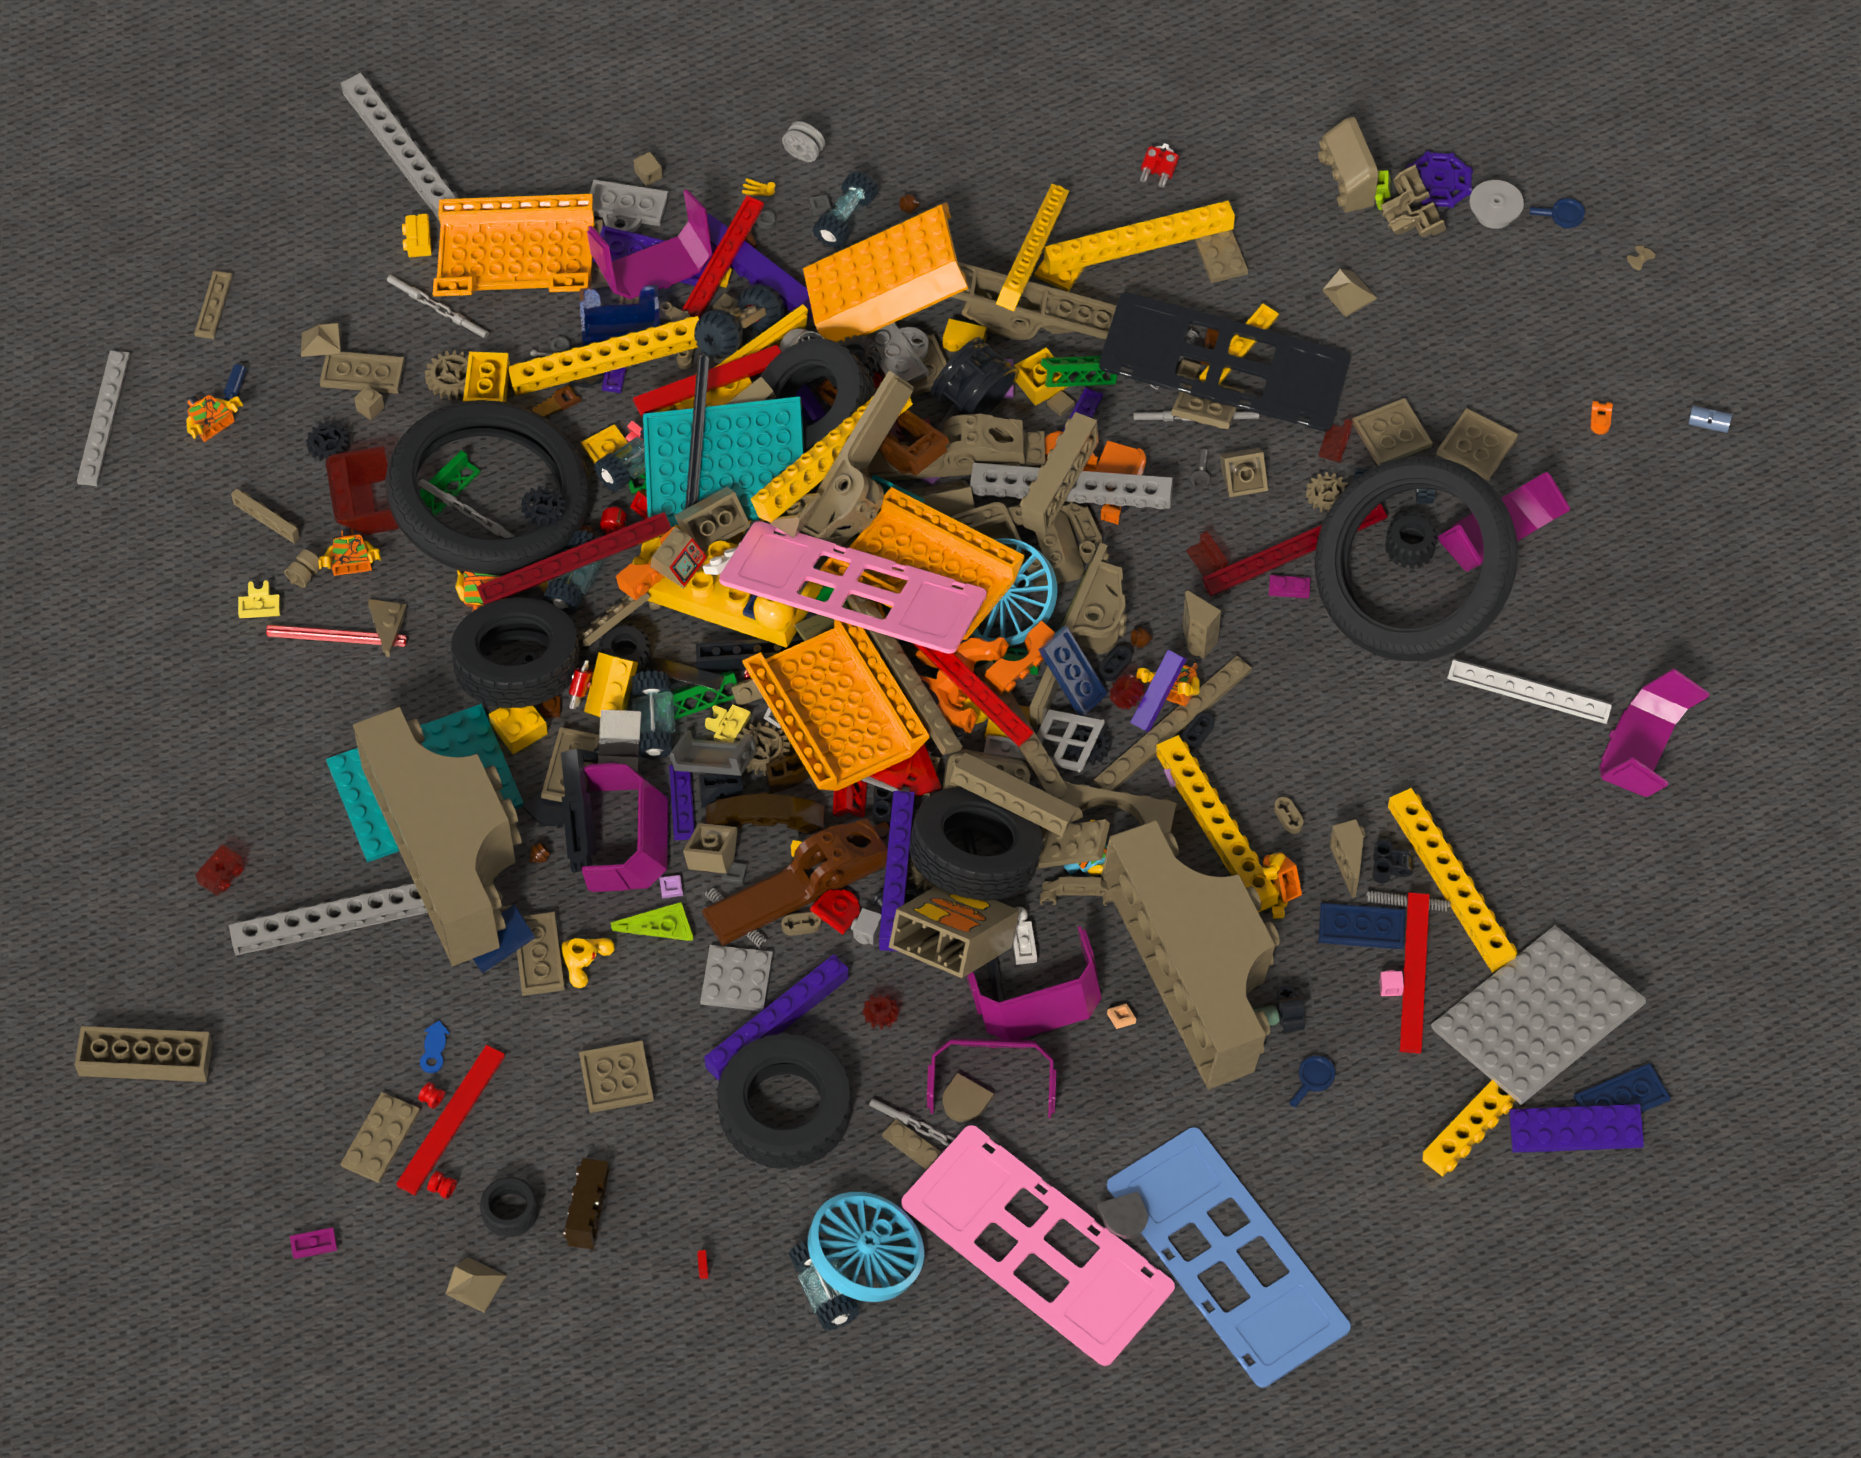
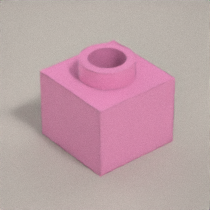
M1387 970L1381 972L1379 980L1381 996H1402L1404 988L1402 971Z

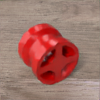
M428 1082L420 1091L418 1100L427 1102L430 1108L435 1109L444 1099L445 1091L435 1088V1084Z

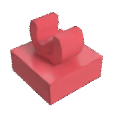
M631 421L627 426L630 433L625 439L634 448L639 441L643 440L640 438L642 428Z

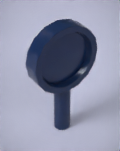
M1570 198L1557 201L1553 209L1530 207V215L1552 216L1554 222L1564 228L1579 226L1583 222L1585 215L1582 204Z
M1312 1056L1301 1063L1299 1067V1080L1302 1087L1289 1102L1291 1106L1296 1108L1309 1090L1321 1092L1327 1090L1333 1084L1335 1068L1328 1059L1322 1056Z

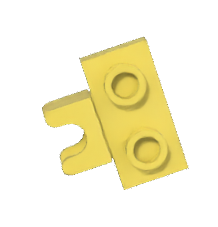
M250 581L248 583L249 596L238 597L239 618L280 616L279 594L270 595L269 582L264 581L261 589H255L253 582Z
M733 704L728 712L726 709L713 706V716L715 719L706 718L705 727L716 732L714 741H737V734L742 733V728H745L749 721L751 712Z

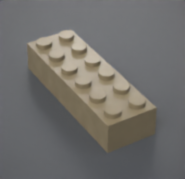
M1077 412L1074 413L1072 418L1067 420L1065 431L1063 434H1059L1054 450L1051 449L1048 454L1046 464L1040 467L1038 478L1036 481H1032L1027 497L1024 496L1021 500V518H1023L1025 528L1043 535L1047 534L1099 442L1097 420Z
M81 1026L75 1068L79 1076L207 1082L213 1043L209 1032Z

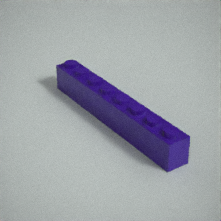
M708 214L711 251L714 253L728 227L711 214ZM744 241L731 264L735 272L740 277L744 276L748 279L751 285L763 284L774 288V291H777L780 294L779 297L783 300L784 309L790 313L803 304L808 309L807 321L813 317L807 288Z
M893 792L879 933V950L896 951L889 948L896 909L904 905L906 899L910 858L909 845L913 827L915 792Z
M833 954L704 1057L705 1068L719 1081L725 1066L728 1065L733 1055L737 1054V1051L759 1038L779 1035L848 980V968Z

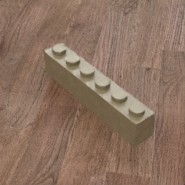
M967 753L963 754L955 766L950 780L1062 837L1070 826L1077 810L1076 807Z

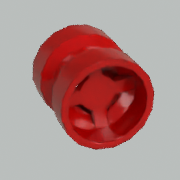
M435 1171L428 1182L427 1190L432 1193L437 1192L441 1197L448 1200L456 1189L457 1180L451 1177L446 1178L443 1173Z

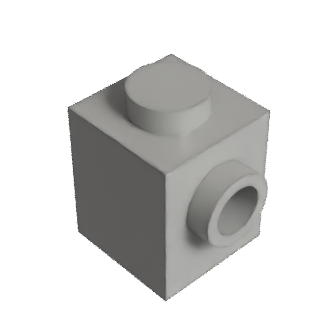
M862 908L858 919L855 918L851 926L854 939L861 944L869 943L874 945L880 931L881 914Z

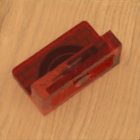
M1345 419L1343 427L1332 425L1331 430L1326 431L1318 454L1319 457L1341 463L1352 431L1353 421Z
M1207 531L1200 534V542L1186 550V553L1203 577L1228 565V560Z

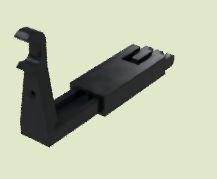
M599 748L594 749L593 752L583 749L561 752L565 796L562 797L567 857L570 859L571 871L573 873L582 871L584 866H592L591 856L597 855L590 793H586L583 762L598 763Z

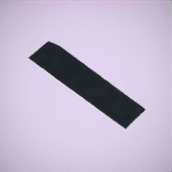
M653 658L647 670L650 672L662 671L667 673L670 678L716 690L720 689L724 676L661 658Z

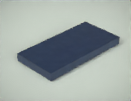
M1067 626L1058 630L1038 649L1079 716H1085L1108 694Z
M1321 903L1318 943L1403 949L1405 909Z
M1651 1063L1574 1094V1099L1579 1107L1640 1104L1641 1113L1671 1100Z

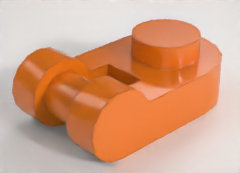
M1592 401L1590 427L1594 433L1605 434L1609 431L1613 403L1606 402V404H1602L1599 401ZM1598 411L1605 412V415L1598 414Z

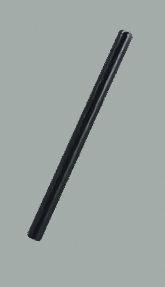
M699 355L697 359L685 509L696 504L698 501L709 357L707 355Z

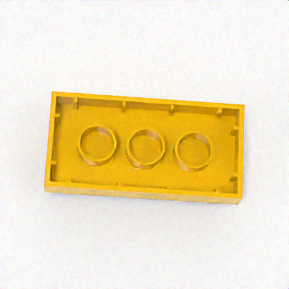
M716 541L710 544L707 551L703 552L707 557L706 561L684 589L664 576L660 582L647 591L650 596L647 601L786 648L797 632L795 624L802 622L808 613L806 610L794 607V619L790 620L785 628L775 631L763 628V625L757 623L756 620L744 616L742 611L753 594L724 586L719 582L720 574H705L703 569L704 565L710 563V559L722 556L724 551L739 546L727 541ZM809 581L801 595L816 599L823 585Z

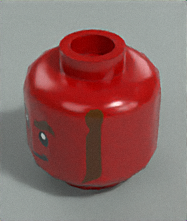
M617 506L605 509L602 512L600 521L601 531L607 535L625 528L627 522L626 513Z

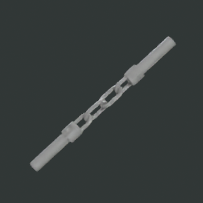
M392 275L387 277V282L408 293L413 299L435 308L441 315L450 317L454 323L464 326L482 338L486 339L488 337V331L467 320L460 313L452 312L444 304L437 303L421 290L409 286ZM443 307L448 311L444 313L439 308Z
M1172 411L1134 412L1133 415L1134 420L1174 421V419H1181L1183 421H1192L1171 415ZM1237 411L1234 419H1259V414L1250 411Z
M424 479L420 480L418 484L420 487L442 499L448 506H453L467 517L478 521L495 535L503 538L515 536L497 522L485 518L473 508L462 504L450 493H445ZM464 507L472 511L471 515L463 511ZM490 522L493 525L489 527L487 523Z
M874 1098L869 1106L897 1119L905 1126L909 1124L915 1127L916 1131L940 1140L946 1146L950 1145L946 1142L947 1138L952 1141L956 1139L950 1135H944L934 1130L932 1126L921 1121L918 1122L911 1115L903 1111L900 1112ZM921 1125L929 1128L928 1133L919 1129Z

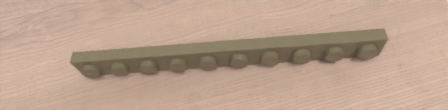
M854 594L848 596L847 600L855 612L884 619L871 599ZM866 629L942 755L959 752L962 748L961 743L897 639Z
M1236 656L1200 687L1199 694L1193 695L1186 707L1179 705L1096 777L1094 784L1099 788L1115 791L1156 755L1157 744L1178 736L1187 728L1197 714L1206 712L1252 671V668L1240 657Z
M993 661L974 668L975 675L1034 732L1011 691L1009 693L1006 691L1000 695L983 680L986 671L994 664ZM1034 732L1019 748L1020 752L1044 792L1077 808L1072 822L1083 818L1082 811Z

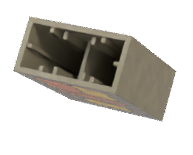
M936 886L896 909L889 948L963 978L1012 948L1019 910L996 900H977L960 897Z

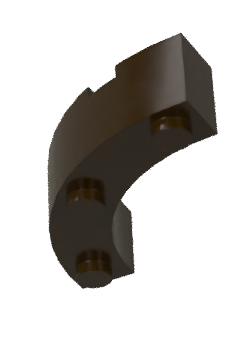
M797 753L791 757L789 755L775 762L766 763L770 794L794 787L810 777Z
M768 792L717 799L715 802L706 805V824L731 826L739 829L742 828V824L752 823L754 826H775L777 823L787 824L789 829L811 835L824 828V806L811 799L806 800L787 795L770 794Z

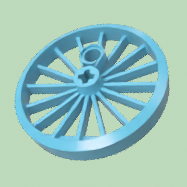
M1000 538L994 540L1007 547H1015V551L1019 553L1023 549L1032 553V555L1019 569L1014 584L993 608L984 634L981 635L978 628L972 634L989 642L996 640L995 638H988L1000 607V637H1004L1009 646L1023 643L1028 632L1039 622L1043 621L1045 624L1048 622L1056 604L1057 581L1051 564L1040 551L1019 540ZM1038 558L1043 565V569L1029 576L1024 575L1023 573ZM1046 573L1048 585L1033 587L1031 580ZM1021 580H1025L1026 585L1023 588H1018V583ZM1048 591L1045 604L1019 596L1030 592ZM1014 598L1043 607L1044 609L1038 619L1035 620L1014 601ZM1011 602L1033 622L1023 632L1012 610ZM1005 604L1018 631L1017 635L1006 638Z
M847 1192L834 1196L819 1208L809 1229L808 1250L816 1270L830 1286L853 1299L880 1302L895 1298L915 1281L922 1269L924 1245L918 1228L900 1207L881 1196L866 1192ZM846 1204H857L860 1229ZM864 1205L876 1208L869 1231H866ZM839 1207L850 1228L831 1210ZM880 1211L893 1219L888 1222L884 1219H878ZM825 1216L842 1232L821 1224V1218ZM895 1222L905 1231L890 1236L893 1230L892 1225ZM818 1231L840 1241L819 1240ZM909 1238L912 1247L888 1246L885 1244ZM821 1247L846 1250L825 1256ZM889 1253L913 1255L914 1264ZM853 1255L839 1269L830 1263L831 1261ZM860 1257L852 1281H850L842 1272L855 1259ZM863 1259L867 1287L855 1283ZM888 1262L910 1271L911 1275L906 1279ZM871 1266L883 1288H873ZM881 1267L899 1284L890 1286Z

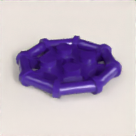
M1426 151L1417 160L1407 164L1405 168L1407 169L1413 165L1417 167L1421 181L1430 195V198L1421 202L1423 206L1433 202L1435 206L1449 207L1451 209L1466 196H1470L1473 191L1471 188L1472 168L1466 166L1453 152L1448 154ZM1425 162L1428 163V166H1427V167H1425V168H1424V167H1420V166L1423 165ZM1451 163L1454 164L1458 168V170L1456 168L1454 170L1451 167ZM1437 176H1440L1441 179H1443V180H1442V181L1436 180V179H1437ZM1459 177H1464V184L1459 182ZM1456 189L1460 191L1455 196L1451 197V194ZM1432 196H1444L1445 199H1433Z

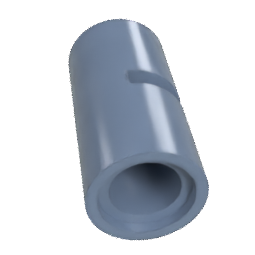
M1692 406L1688 425L1728 433L1732 414Z

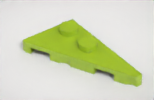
M681 902L610 923L612 931L686 941L693 940V935Z

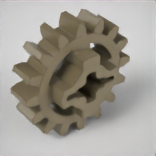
M1325 472L1323 477L1317 474V479L1312 477L1311 483L1307 484L1306 497H1308V504L1313 503V509L1319 507L1321 513L1324 509L1329 512L1336 499L1340 496L1339 491L1342 493L1347 488L1348 483H1342L1343 477L1337 479L1335 473L1329 476L1328 472Z

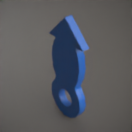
M440 1021L424 1030V1032L429 1033L424 1041L425 1053L421 1056L420 1066L427 1073H436L443 1066L441 1054L446 1046L445 1034L450 1033ZM434 1058L437 1060V1063L434 1066H428L427 1060Z

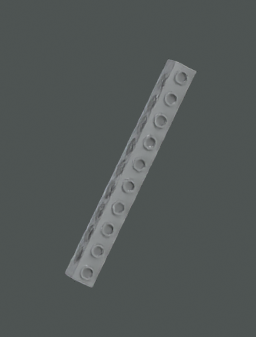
M359 73L341 82L344 96L439 220V199H459L454 191H450L447 181L441 179L435 166H431L428 156L425 153H421L418 143L412 141L408 130L402 128L399 118L396 115H392L389 105L383 103L381 95L377 90H373L368 78L365 79Z
M973 463L970 481L972 494L1022 499L1024 496L1027 497L1030 488L1029 484L1033 480L1036 481L1040 468ZM1082 471L1065 501L1170 509L1173 478Z
M414 883L403 884L392 889L385 888L374 893H362L352 898L345 897L334 902H322L316 906L300 907L289 912L281 911L271 916H259L253 920L237 921L229 925V930L236 956L428 912L422 899L415 898L420 895ZM397 900H402L400 903H394ZM376 905H382L379 908H374ZM357 909L361 910V911H359V912H357V913H354V912H353L354 910H357ZM335 914H340L338 917H332ZM313 919H319L316 922H311ZM294 923H298L297 926H294V927L291 926V925L294 924ZM272 928H278L275 931H270Z

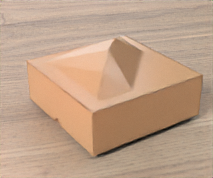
M1127 1003L1107 1010V1015L1116 1029L1136 1023V1017Z

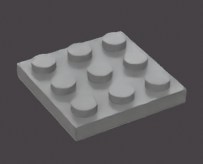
M710 945L700 1000L701 1005L763 1011L773 952Z

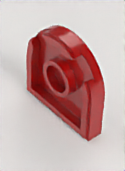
M830 889L811 906L810 911L844 935L852 926L853 920L855 918L858 919L860 906L857 897L850 891Z

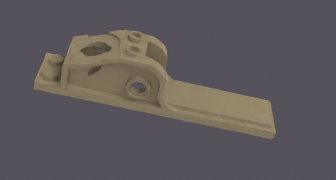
M958 262L959 267L966 276L968 289L951 297L963 300L962 315L987 327V330L991 333L1014 340H1027L1034 337L1041 327L1052 325L1106 340L1116 305L1028 281L1021 296L1028 299L1020 298L1015 311H1011L996 304L1007 275Z
M888 371L816 491L821 497L806 525L799 533L843 547L849 539L858 532L861 533L876 518L877 512L883 503L884 492L880 484L869 476L868 465L914 389L912 385L893 372ZM847 481L843 490H841L842 483ZM851 526L849 529L838 530L840 527Z
M986 414L958 415L947 419L943 424V434L949 440V443L945 446L947 452L918 475L901 473L891 466L878 450L868 465V473L871 479L873 475H876L887 481L971 475L973 463L1040 468L1046 464L1044 431L1024 433L1022 420L1003 419ZM900 442L901 444H905L908 447L911 446L909 442Z
M1102 543L1099 544L1065 623L1080 649L1094 654L1109 652L1116 646L1120 636L1124 637L1127 629L1125 624L1128 617L1125 614V595H1122V568L1108 564L1110 554L1107 553L1108 545ZM1048 665L1030 705L1029 724L1036 729L1039 724L1042 725L1059 688V683Z

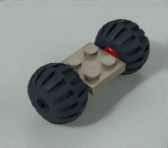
M752 285L746 288L739 296L737 308L731 309L729 312L723 310L706 312L697 321L695 326L694 338L697 341L698 348H701V351L711 358L723 359L733 355L740 347L742 328L762 333L783 318L784 305L782 298L779 297L780 294L774 291V288L767 285Z

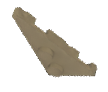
M368 599V608L371 611L378 638L381 640L382 650L386 657H390L407 611V604Z

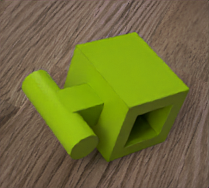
M1388 170L1378 171L1375 200L1379 210H1382L1381 205L1384 204V198H1391V179Z

